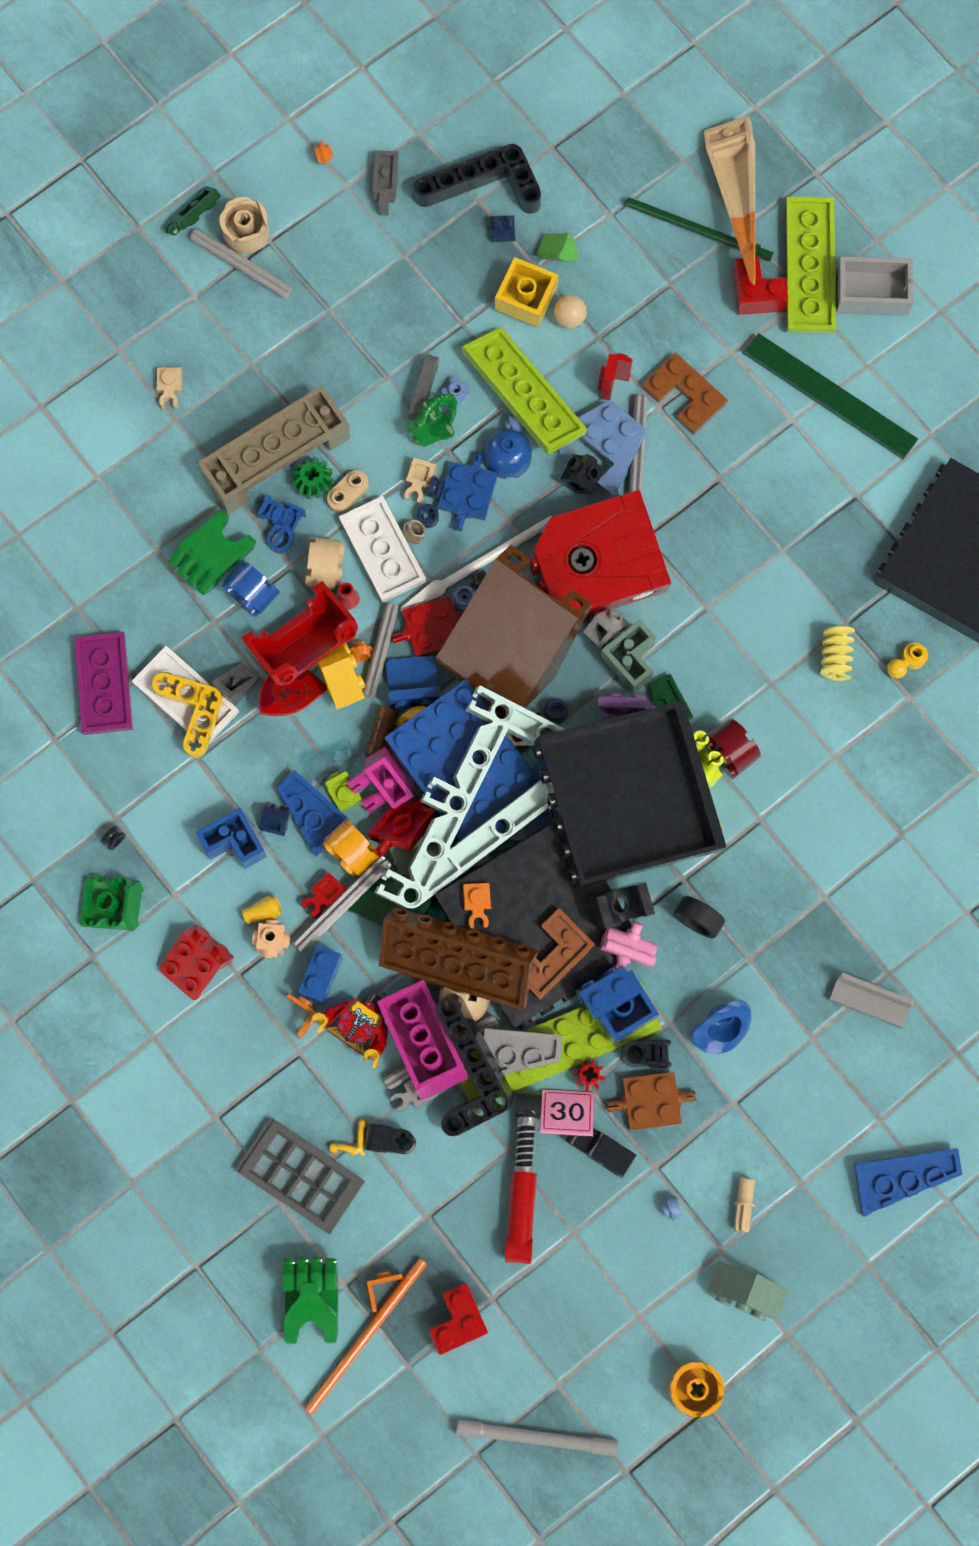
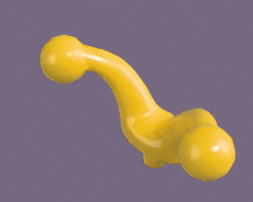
M361 1119L358 1122V1144L356 1146L332 1143L329 1145V1151L336 1153L338 1150H343L353 1156L357 1153L361 1156L365 1155L363 1151L365 1147L364 1129L368 1127V1121Z

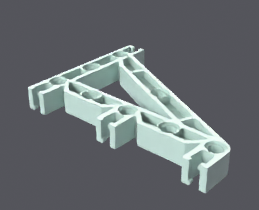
M478 686L472 696L477 698L478 695H481L491 702V706L486 711L476 707V701L472 700L467 705L465 711L487 721L489 724L477 728L453 776L456 787L436 777L431 778L427 787L432 789L433 786H436L446 792L447 795L443 799V803L429 798L431 793L428 791L426 794H423L420 802L444 813V816L431 820L408 867L411 880L389 869L385 870L381 879L386 881L390 877L401 884L397 896L384 891L385 885L383 884L377 886L374 893L407 909L416 908L548 809L549 806L546 799L548 790L546 784H542L540 780L450 848L506 732L534 745V740L540 736L542 729H547L550 733L565 730L564 728L482 686ZM497 706L505 708L507 713L505 719H499L495 715V708ZM474 751H479L483 754L484 762L481 765L474 763L472 760ZM454 796L458 797L462 803L458 811L453 810L449 804L450 799ZM498 820H503L507 825L506 832L503 834L498 833L495 829V824ZM430 842L436 843L439 847V853L435 857L427 853V845ZM408 888L416 892V899L412 903H408L404 899V892Z

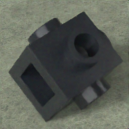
M589 454L573 455L568 461L560 480L574 493L591 494L604 469L597 464V459Z

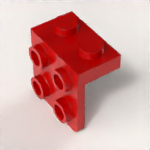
M195 925L182 932L160 964L159 971L189 998L197 1000L216 973L228 966L234 959V956L229 953L226 946L215 941L206 929Z

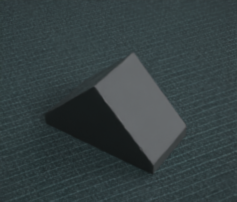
M241 662L213 680L212 685L230 703L236 706L260 678Z

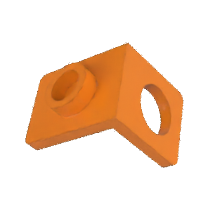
M288 993L286 995L287 1000L310 1015L297 1033L298 1038L302 1040L312 1024L309 1025L310 1020L317 1012L311 1009L313 1004L300 996L299 999H296Z
M391 1271L376 1274V1280L367 1281L373 1313L378 1312L373 1286L403 1279L402 1274L392 1276Z

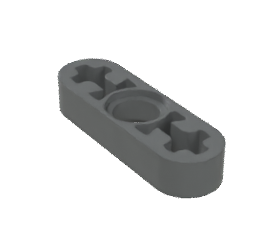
M426 355L409 410L408 418L417 421L415 416L420 413L419 407L429 399L439 365V357Z

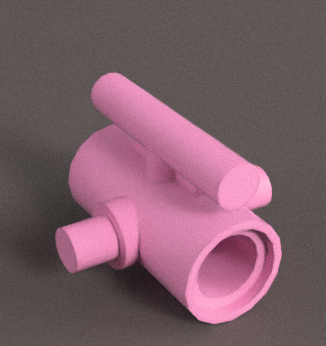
M637 921L633 922L631 929H627V932L612 927L604 932L600 949L617 955L615 965L617 969L623 966L626 967L631 961L648 967H653L656 962L657 944L641 938L640 931L643 924Z

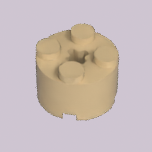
M238 197L229 201L225 205V209L220 214L219 219L223 239L227 246L239 254L253 253L268 244L270 228L264 206L248 197Z
M311 537L305 586L313 587L323 581L329 589L339 588L343 566L338 565L343 563L345 543L340 542V540Z

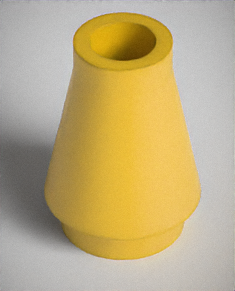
M268 895L250 907L243 909L242 913L245 922L249 924L252 922L275 920L277 916L282 915V909L278 898Z

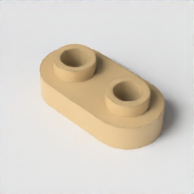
M359 470L349 472L328 493L327 501L329 508L335 513L348 511L367 492L369 488L367 475ZM354 479L361 481L359 484L352 483ZM337 496L344 497L342 501L335 500Z

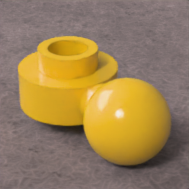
M919 643L907 645L902 652V659H893L889 662L887 666L888 674L893 678H902L907 672V667L910 669H920L928 659L927 649ZM913 652L919 653L920 657L914 656Z

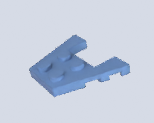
M608 400L578 418L587 428L586 435L580 438L613 465L598 480L597 484L614 498L617 496L619 487L628 473L627 470L632 460H634L647 432L641 424L618 405ZM571 443L556 451L562 454Z

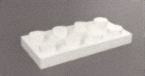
M383 496L339 516V520L382 603L426 583V578Z
M165 646L132 680V683L187 732L195 707L158 696L152 687L153 678L159 673H168L208 686L211 685ZM164 680L163 683H158L162 691L165 687L173 689V695L176 694V688L169 686L167 680ZM191 686L184 687L181 690V696L183 698H191L194 695V688ZM215 694L205 698L208 702L206 711L211 714L214 713L210 711L211 703L213 701L217 702ZM223 695V705L209 744L239 713V710ZM206 716L198 718L196 722L197 727L201 729L207 728L210 724V719ZM196 733V740L198 741L200 734Z

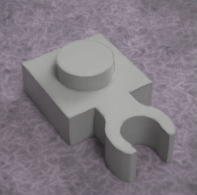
M411 1080L404 1084L407 1092L394 1094L391 1097V1101L397 1098L403 1100V1105L396 1109L397 1112H401L411 1102H413L415 1108H418L439 1095L436 1093L421 1100Z

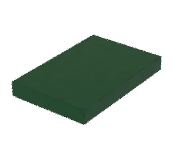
M381 876L348 911L383 926L384 918L393 907H404L374 893L380 884L385 885L384 891L396 896L401 888L400 883L390 877L385 881L381 879ZM408 888L405 890V901L408 903L415 901L416 892L413 889ZM431 896L418 907L407 910L420 915H428L435 898Z

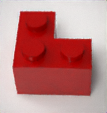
M755 257V285L753 286L749 280L743 258L735 259L733 277L738 315L785 312L789 300L786 277L762 279L760 257Z
M467 1283L443 1294L453 1320L429 1330L440 1356L489 1334Z

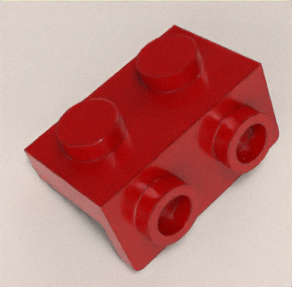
M609 353L606 366H601L598 390H602V400H611L615 379L629 382L632 358L622 353Z

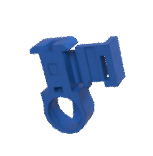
M267 495L257 513L259 518L263 520L268 518L272 520L274 525L267 536L270 549L278 554L289 551L296 537L294 530L302 516L306 518L305 510L292 503L283 505L272 500L271 496ZM270 505L269 510L267 511L266 515H264L268 506ZM275 534H277V536H276V538H275V540H274V543H273V545H272V543H271L272 537H273ZM283 534H286L289 537L288 543L283 547H278Z

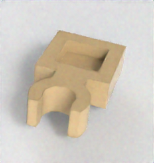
M181 367L157 368V393L163 394L159 400L162 410H165V403L167 401H173L174 409L179 407L175 394H182Z
M413 457L406 479L412 486L405 491L404 497L406 500L410 499L412 493H418L417 503L421 504L423 502V487L429 488L431 479L435 476L438 467L436 464Z

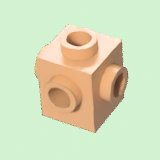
M266 920L265 924L259 923L258 930H254L252 944L256 946L258 953L262 954V957L277 958V955L284 956L285 948H289L290 933H287L285 926L281 925L280 921ZM266 935H275V938L272 941H267Z

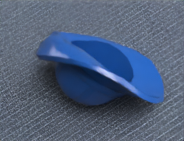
M733 1000L727 1004L715 1006L708 1013L707 1018L693 1029L691 1035L692 1042L706 1053L719 1055L729 1052L742 1041L749 1030L752 1019L749 1004L743 1000Z

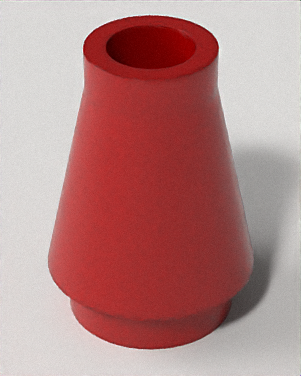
M347 582L339 586L336 597L347 610L354 609L360 601L358 591Z

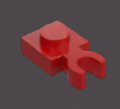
M328 872L311 889L315 896L313 898H306L301 906L305 909L309 904H314L315 910L310 915L315 918L321 913V907L324 904L329 907L346 889Z

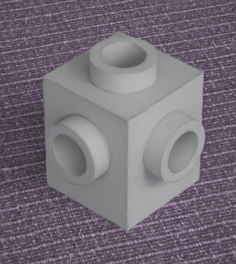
M609 608L603 612L597 611L590 618V624L583 632L601 649L621 635L628 624L618 612Z

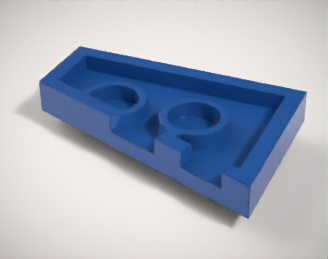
M294 770L277 789L313 854L317 857L325 849L322 845L326 841L325 838L348 817Z

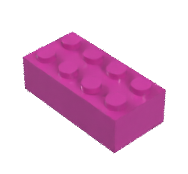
M424 980L377 1001L421 1100L469 1079L452 1041L437 1016L436 1005Z

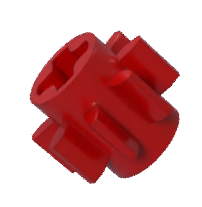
M594 1059L591 1060L589 1065H585L581 1061V1071L575 1070L573 1073L579 1076V1080L575 1085H584L585 1092L592 1086L599 1090L598 1080L605 1081L606 1078L600 1075L604 1067L599 1066L597 1068L594 1066ZM588 1070H592L593 1075L597 1076V1078H592L591 1082L586 1081V1076L582 1075V1073L586 1074Z

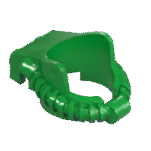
M452 393L440 394L426 400L419 407L420 413L415 416L417 419L416 423L413 424L411 420L406 423L408 427L407 432L413 437L417 445L421 444L423 447H426L439 440H447L454 436L455 432L452 422H454L457 413L456 405L458 400ZM448 405L446 413L441 417L442 414L439 407Z

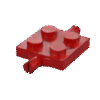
M450 596L403 609L402 612L406 622L405 631L391 634L393 642L395 644L408 640L413 646L416 657L440 652L462 614L458 615L454 610Z
M423 792L414 802H404L395 809L390 806L368 832L371 841L380 843L374 849V853L377 856L383 857L391 847L411 851L426 833L431 820L438 818L435 809L425 807L426 804L420 802Z

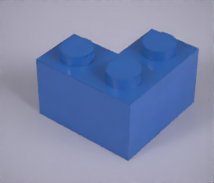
M241 808L195 832L210 860L233 848L244 869L267 857Z

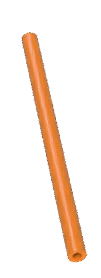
M419 1258L305 1406L304 1409L310 1414H314L427 1266V1263Z

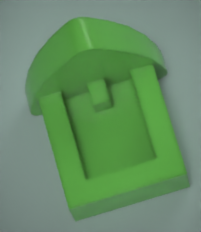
M570 233L544 234L537 252L540 259L568 262L578 260L576 244Z

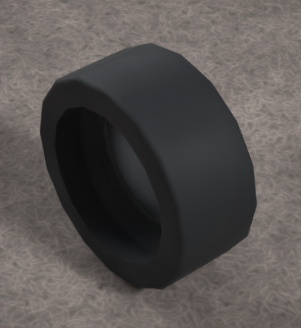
M684 896L674 911L675 917L682 924L707 938H716L725 923L724 917L718 911L690 896Z

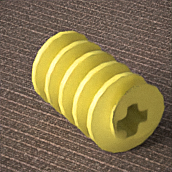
M835 626L824 630L823 637L825 639L822 642L824 647L822 656L824 658L821 660L823 668L820 671L821 676L834 681H846L852 678L846 675L845 672L852 671V667L846 665V663L852 662L853 658L847 656L846 653L854 651L853 647L847 646V644L854 642V638L848 636V634L855 633L854 628Z

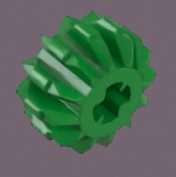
M316 457L310 463L305 458V465L297 463V471L292 472V478L295 479L293 487L299 488L298 494L301 496L307 493V498L311 499L313 494H316L320 499L322 497L321 491L328 493L330 491L328 485L333 484V478L330 477L333 474L332 469L327 468V462L325 461L318 463V458Z

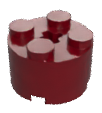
M730 718L707 735L709 742L705 747L710 752L717 751L721 754L717 760L723 756L724 761L721 766L731 779H734L761 757V752L753 739L749 741L746 737V729L736 720Z

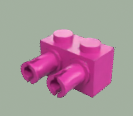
M386 746L366 758L364 770L347 780L349 788L353 787L352 792L355 794L372 782L378 790L362 799L363 806L365 808L369 807L367 808L369 813L386 802L395 809L414 796V782Z

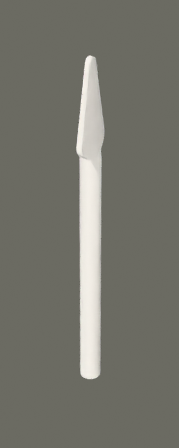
M551 516L443 580L432 581L404 604L400 610L402 611L403 609L417 606L442 596L447 588L494 561L510 545L516 548L541 533L544 524L549 521Z

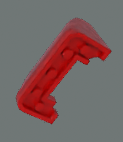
M323 581L312 587L315 596L312 601L310 599L305 601L308 608L272 634L268 635L263 630L261 632L262 636H255L252 631H249L241 637L250 657L277 685L290 684L294 678L356 636L358 625L355 618Z

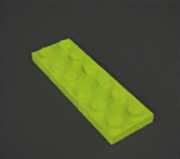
M833 197L786 198V281L789 298L787 304V333L836 332L835 217Z
M502 327L462 347L464 356L547 455L586 435L587 428Z

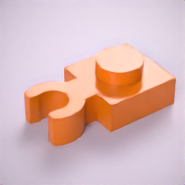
M490 883L462 884L464 910H471L472 912L468 918L469 928H474V920L478 917L482 919L483 927H488L489 921L483 909H491Z

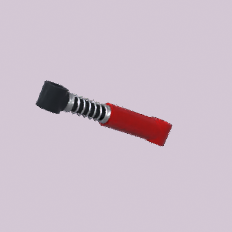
M516 1091L515 1117L518 1119L517 1127L519 1132L516 1133L518 1135L516 1140L518 1146L515 1148L518 1151L515 1154L517 1157L515 1164L517 1166L514 1167V1172H511L508 1230L505 1251L506 1263L531 1264L532 1236L537 1174L534 1173L532 1162L535 1161L533 1159V1154H535L533 1147L536 1146L534 1139H537L534 1137V1132H537L535 1127H537V1120L541 1119L542 1093Z

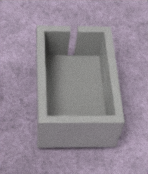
M840 257L836 269V313L908 316L913 305V283H911L913 280V259Z

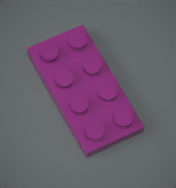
M125 633L74 637L82 734L92 735L133 730Z

